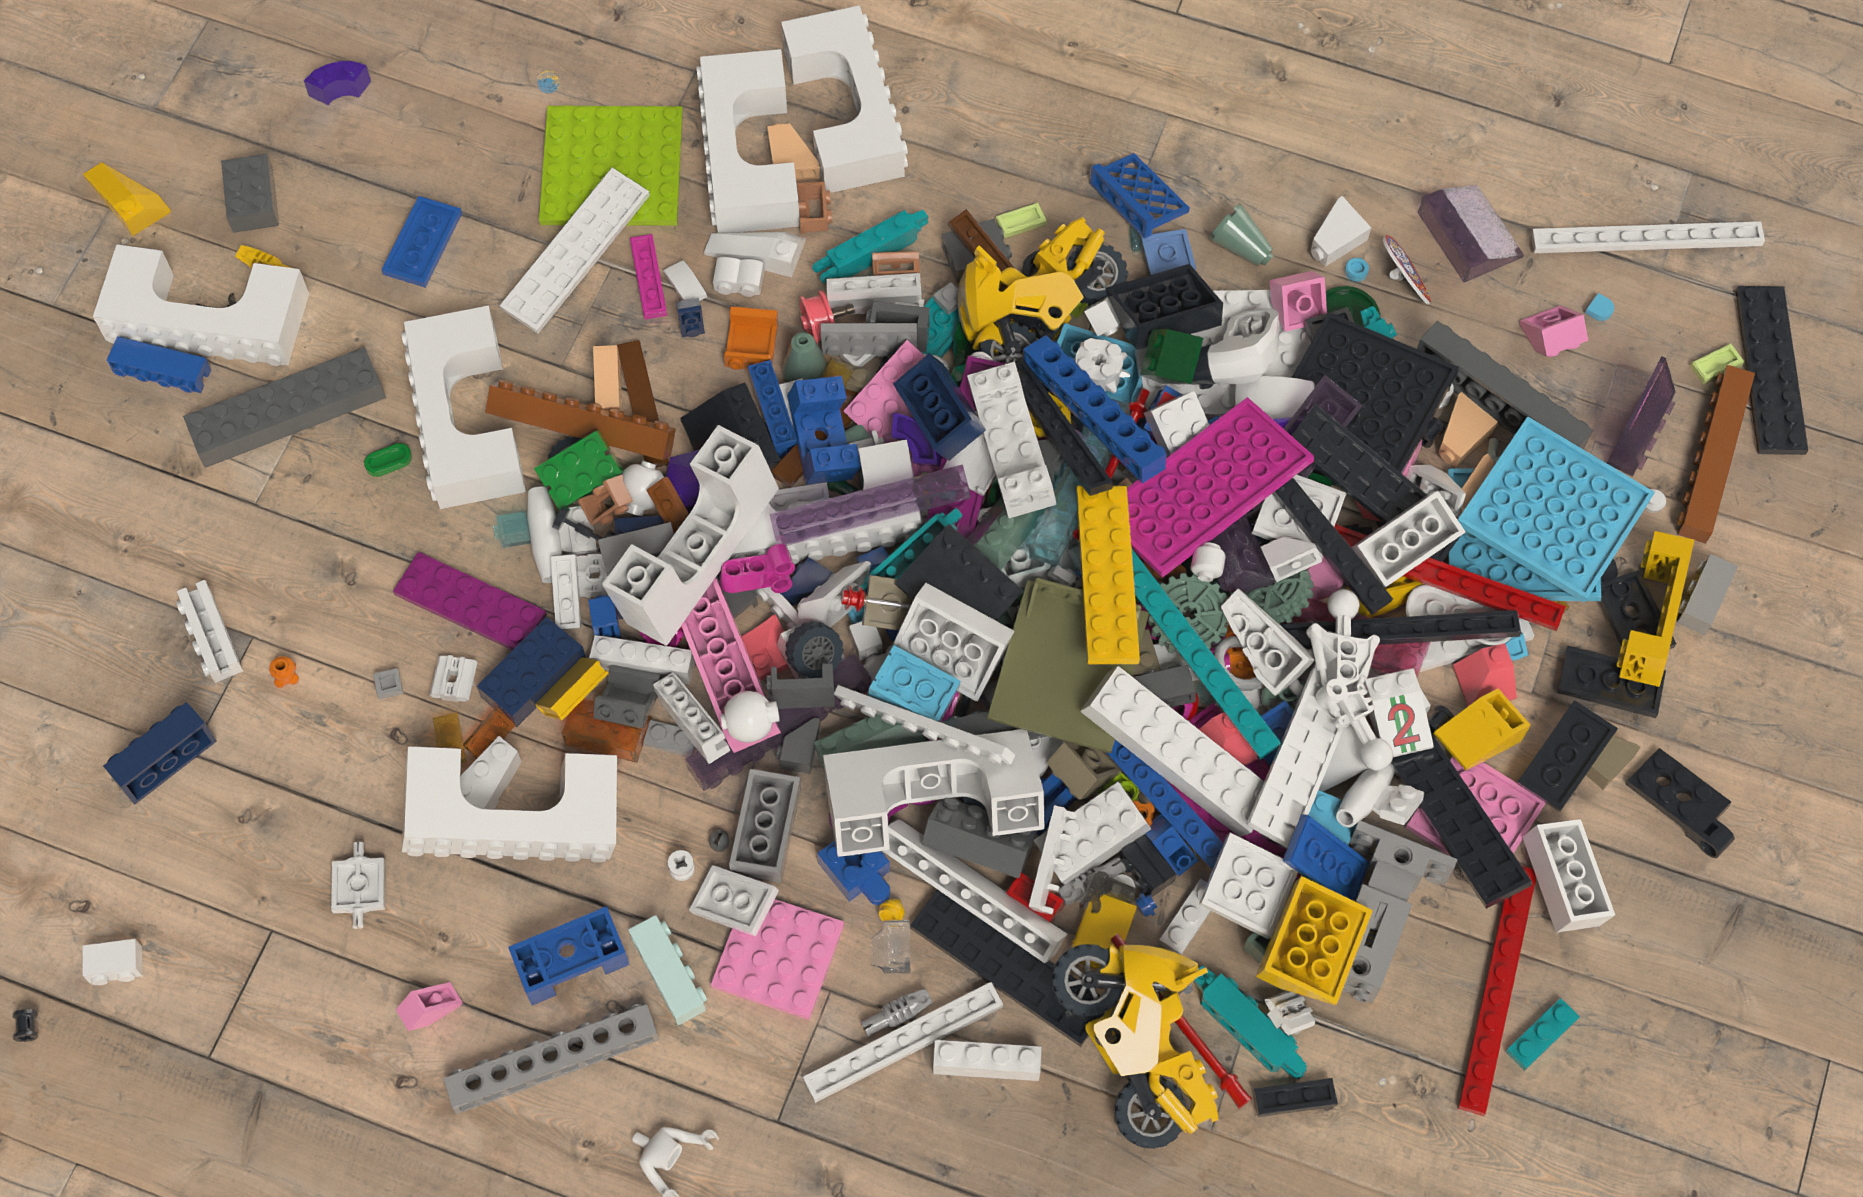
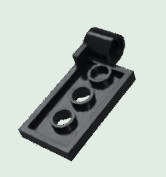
M1612 559L1601 576V601L1598 602L1621 647L1623 639L1629 640L1631 630L1636 631L1638 627H1642L1647 630L1648 634L1656 636L1661 612L1639 570L1617 577V565L1615 560ZM1625 607H1634L1638 614L1634 616L1629 615ZM1673 636L1670 644V649L1674 648L1677 644Z
M1661 748L1627 780L1626 785L1685 829L1687 831L1686 837L1696 843L1709 857L1718 858L1735 840L1731 830L1717 820L1730 807L1731 801ZM1664 777L1669 780L1670 784L1668 786H1661L1657 783L1656 779ZM1686 793L1690 796L1691 800L1687 802L1680 801L1677 798V794Z

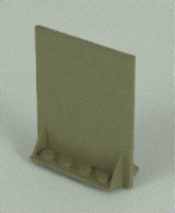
M1036 578L1035 582L1028 580L1013 628L1015 632L1008 645L987 720L1111 753L1115 739L1080 711L1107 672L1119 666L1132 676L1135 664H1087L1083 590ZM1136 605L1140 649L1149 613L1142 611L1140 605Z

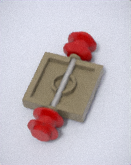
M869 575L866 595L862 587H859L857 591H852L851 585H848L847 590L843 589L841 594V604L844 605L845 610L849 606H855L856 612H858L865 605L862 625L893 630L901 629L913 600L895 585L898 579Z

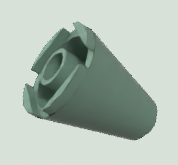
M1238 204L1234 208L1235 212L1228 214L1212 232L1213 235L1209 238L1216 244L1256 266L1263 264L1265 266L1274 256L1271 254L1273 248L1244 206Z
M798 333L792 338L782 364V375L786 383L798 379L822 378L828 363L812 335Z

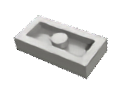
M650 720L643 741L645 747L690 758L693 757L695 746L680 727Z

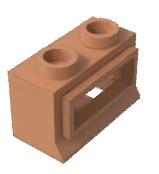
M825 181L797 183L801 234L828 231V224L832 223L831 209L827 210L826 204H831L830 190H825ZM820 199L821 218H810L809 200Z
M919 251L872 253L873 276L920 273ZM913 263L914 270L879 271V265L891 264L893 269H899L900 264Z
M623 475L605 480L603 486L592 490L594 494L578 500L591 526L601 523L602 526L607 525L615 520L613 515L619 516L629 510L627 505L632 503L633 500L623 482ZM611 496L615 505L607 510L603 501Z

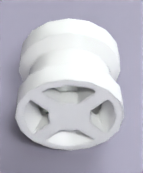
M678 850L669 856L668 868L675 880L686 881L693 876L695 865L691 854L687 851Z

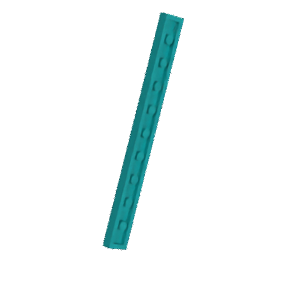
M1132 550L1136 598L1259 759H1262L1280 746L1281 742Z

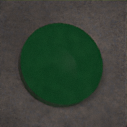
M1339 286L1326 291L1327 313L1348 307L1354 322L1363 327L1361 311L1374 306L1380 315V310L1375 300L1361 289Z

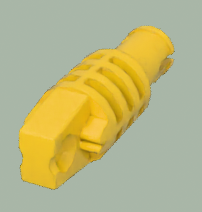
M244 245L239 247L235 255L239 261L251 269L254 263L291 268L282 264L281 260L273 255Z

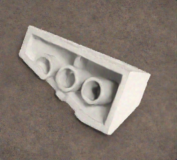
M787 232L711 233L704 255L715 258L731 257L739 260H758L763 262L765 271L792 278L806 237Z
M1237 589L1221 606L1234 634H1236L1243 647L1244 654L1248 657L1254 669L1256 677L1275 696L1300 677L1315 661V657L1240 589Z

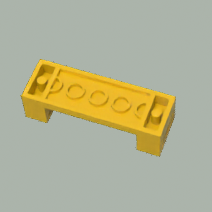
M1658 531L1654 532L1653 540L1647 539L1641 568H1645L1643 578L1668 583L1656 636L1631 630L1629 640L1623 639L1617 667L1621 668L1620 678L1660 687L1694 539Z

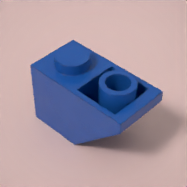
M1162 814L1152 821L1151 830L1145 833L1175 873L1178 876L1182 875L1199 860Z

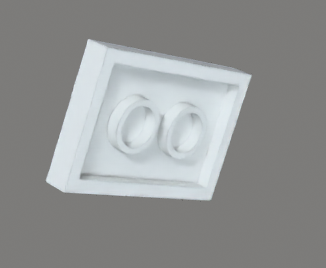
M712 865L689 911L699 917L756 936L779 890L773 885Z

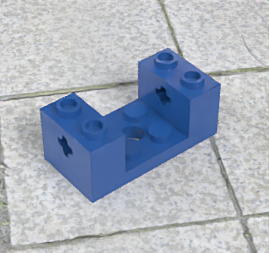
M842 376L795 381L787 394L806 485L852 480L861 468L857 444L847 445L840 412L841 406L847 399ZM815 431L824 432L826 440H818L815 437Z
M607 906L508 947L532 1006L556 996L553 986L601 966L605 975L630 965ZM570 945L575 948L574 954L570 957L560 955V951L564 946Z

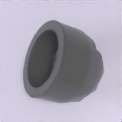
M715 830L710 834L709 845L712 850L722 852L728 848L730 841L725 831ZM718 835H721L719 843L716 845L715 841Z

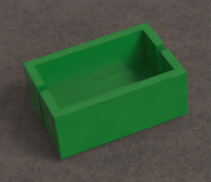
M600 431L593 432L534 468L544 486L552 488L548 493L559 510L563 506L568 507L580 498L585 497L593 492L592 490L603 486L605 480L617 477L623 473L624 470L614 453L607 456L604 453L611 450Z

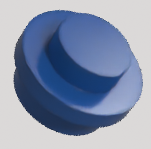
M1143 892L1140 893V897L1135 899L1144 916L1156 915L1154 909L1157 908V905L1151 895L1145 896Z

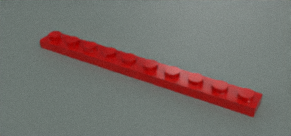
M1336 524L1334 526L1350 547L1367 537L1365 534ZM1427 558L1403 575V577L1498 611L1517 610L1519 618L1557 631L1566 608L1562 604L1432 558Z
M1524 866L1522 867L1532 880V886L1503 900L1458 1106L1460 1110L1480 1116H1485L1537 878L1534 869Z

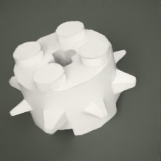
M1093 338L1080 343L1076 358L1073 359L1076 365L1082 371L1085 370L1091 380L1096 385H1100L1104 391L1116 393V387L1121 377H1130V373L1122 369L1123 360L1127 357L1126 352H1121V348L1117 344Z

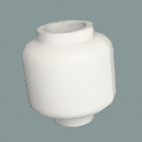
M1206 542L1202 546H1198L1194 551L1191 571L1198 576L1199 580L1211 582L1214 578L1222 575L1226 555L1219 545Z

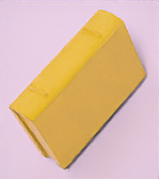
M581 657L535 705L546 717L562 721L609 672L600 666L598 660Z
M1093 891L1087 904H1085V911L1074 941L1071 943V948L1082 944L1098 945L1105 949L1111 944L1115 947L1110 939L1116 934H1119L1125 942L1137 906ZM1085 960L1080 961L1079 963L1085 965ZM1090 960V967L1095 969L1101 967L1097 962Z

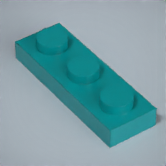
M1560 998L1505 1052L1525 1071L1580 1016Z

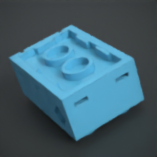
M893 645L875 680H873L869 687L868 696L941 722L959 690L961 681Z

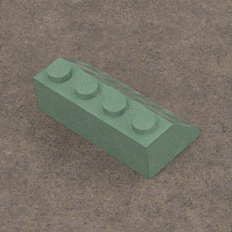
M1001 496L967 540L1002 570L1050 507L1008 518L1003 497Z
M875 715L874 718L867 717L814 742L818 760L824 769L823 755L926 741L921 731L916 730L915 733H912L902 728L900 723L896 722L895 725H891L881 720V716Z

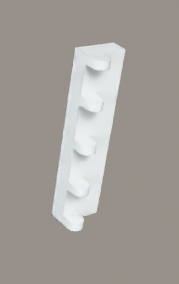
M1054 805L1029 907L1033 911L1051 915L1054 909L1045 907L1049 890L1055 892L1059 890V886L1051 884L1055 865L1065 867L1066 863L1064 860L1057 859L1061 841L1071 842L1072 836L1063 834L1067 818L1077 819L1078 815L1077 813L1067 811L1064 807Z

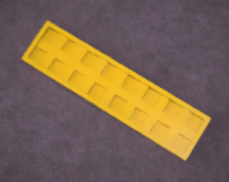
M1077 486L1076 496L1087 664H1139L1140 655L1127 486H1112L1111 490L1089 496L1083 486Z

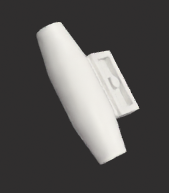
M534 487L528 491L527 509L532 553L542 582L552 583L551 556H562V552L571 555L597 553L596 541L592 537L589 539L574 531L575 528L566 523L563 524L559 531L552 528L558 514L554 510L546 487ZM581 506L568 507L570 512L567 519L576 524L580 522L593 529Z
M1391 763L1383 770L1374 771L1367 769L1344 795L1336 818L1342 826L1352 827L1373 810L1382 819L1405 825L1423 801L1424 792L1401 784L1399 786H1389L1395 773Z

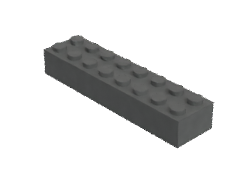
M1436 321L1420 338L1417 346L1418 350L1459 367V372L1452 383L1454 387L1453 392L1457 395L1461 392L1510 433L1515 435L1526 418L1530 417L1583 450L1585 449L1593 432V429L1586 422L1578 420L1566 408L1558 406L1546 394L1540 393L1531 387L1526 380L1520 379L1511 373L1506 366L1500 365L1491 359L1486 352H1482L1474 347L1469 340L1454 333L1449 326Z
M365 347L184 415L183 418L197 454L204 467L207 468L373 404L386 397Z

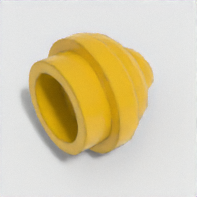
M900 899L886 900L879 907L880 919L889 925H895L900 922L905 915Z

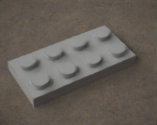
M821 323L823 355L833 357L842 354L856 357L872 354L883 357L894 355L906 340L917 348V323Z

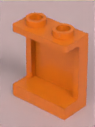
M743 307L730 308V328L727 349L724 352L725 367H730L734 370L748 369L750 365L771 360L773 366L779 323L777 310Z

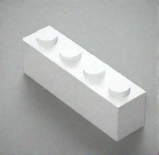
M597 635L594 636L589 657L590 659L598 660L600 666L608 672L612 665L659 674L660 680L674 672L683 684L689 685L695 664L691 650Z
M935 1040L933 1074L1039 1081L1042 1047Z

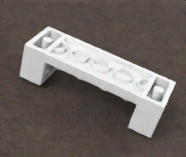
M1015 362L967 375L979 419L986 429L984 436L1008 518L1057 505L1053 486L1041 454Z

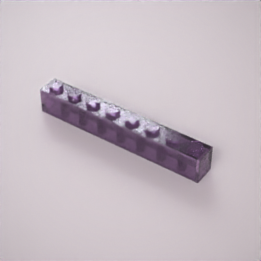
M962 464L769 515L777 544L787 546L966 500L971 497Z
M855 654L839 663L838 668L835 671L833 670L834 692L838 685L861 694H866L869 691L871 676ZM834 695L835 707L778 709L780 721L777 722L781 733L735 753L729 746V752L710 764L698 751L685 759L687 768L703 792L709 788L714 789L729 775L734 776L740 773L745 765L761 760L765 753L772 748L778 749L779 744L783 745L786 735L814 718H819L821 722L828 716V713L835 709L840 710L844 706L840 704L841 700Z

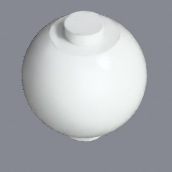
M642 461L641 465L632 464L621 473L623 475V482L633 500L632 503L627 505L629 508L628 513L643 516L644 510L655 507L646 491L660 479L664 478L662 473L655 469V464Z
M745 691L734 695L725 705V714L720 715L723 730L728 729L729 734L734 739L746 743L763 739L771 731L772 724L780 721L776 701L769 702L763 695L753 691Z

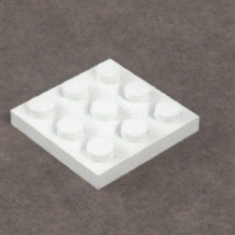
M1295 475L1293 477L1329 522L1335 526L1346 493ZM1272 494L1265 498L1252 534L1270 541L1281 537H1288L1312 543Z
M1229 833L1226 836L1198 905L1270 939L1273 936L1298 872L1283 862L1282 858Z

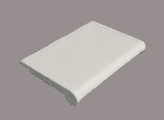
M984 433L954 458L947 461L940 473L984 496L996 475Z

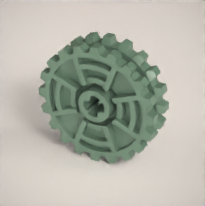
M1263 553L1261 555L1253 554L1252 559L1249 561L1245 559L1242 562L1243 567L1235 570L1236 577L1231 578L1230 583L1234 586L1230 588L1231 595L1237 589H1240L1278 624L1284 621L1290 623L1293 616L1299 617L1302 614L1300 610L1309 606L1307 599L1313 597L1311 588L1314 587V583L1310 579L1311 575L1307 569L1276 582Z
M1186 573L1180 574V578L1177 580L1171 577L1168 579L1167 585L1162 583L1160 586L1183 616L1186 611L1190 614L1194 613L1193 620L1189 617L1185 619L1209 650L1211 645L1216 647L1221 641L1220 637H1225L1228 630L1226 627L1229 626V622L1221 609V606L1226 602L1227 596L1225 593L1220 594V586L1217 583L1212 585L1210 582L1201 581L1194 573L1192 577H1187ZM1149 616L1148 624L1154 627L1151 632L1153 638L1159 637L1158 644L1161 647L1168 646V652L1173 654L1177 650L1152 617Z

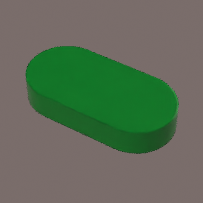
M396 443L370 453L364 460V466L369 475L380 477L409 465L412 460V453L407 445Z

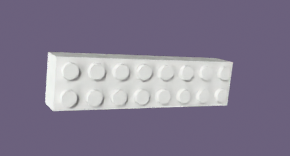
M1119 666L1107 672L1080 712L1237 836L1241 837L1252 833L1254 829L1246 824L1264 781Z

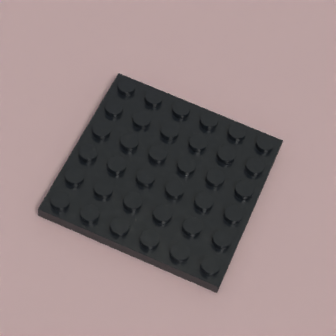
M1328 312L1291 377L1314 383L1313 394L1307 409L1302 408L1297 416L1305 417L1311 407L1316 404L1403 474L1459 372V367Z

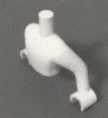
M662 1127L651 1139L637 1132L633 1136L632 1141L645 1148L639 1160L640 1166L662 1197H680L675 1190L668 1188L654 1167L662 1168L666 1171L673 1167L682 1152V1146L675 1140L701 1144L708 1150H712L713 1147L708 1143V1140L711 1138L719 1140V1137L713 1130H706L700 1135L675 1128Z

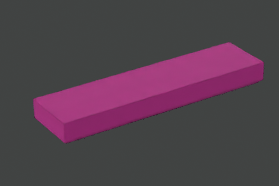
M653 234L630 237L644 320L668 316Z

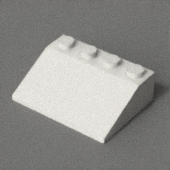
M925 583L916 595L893 645L960 680L961 683L958 691L978 702L1015 631Z

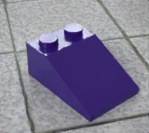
M700 449L670 457L666 477L671 481L689 514L696 504L700 491L699 481L690 463Z

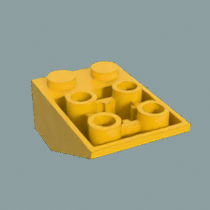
M1498 688L1477 699L1437 729L1434 735L1465 770H1468L1520 743L1531 724Z

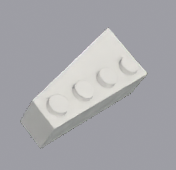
M498 736L460 776V790L465 800L474 807L494 810L502 792L506 790L521 764L518 751Z

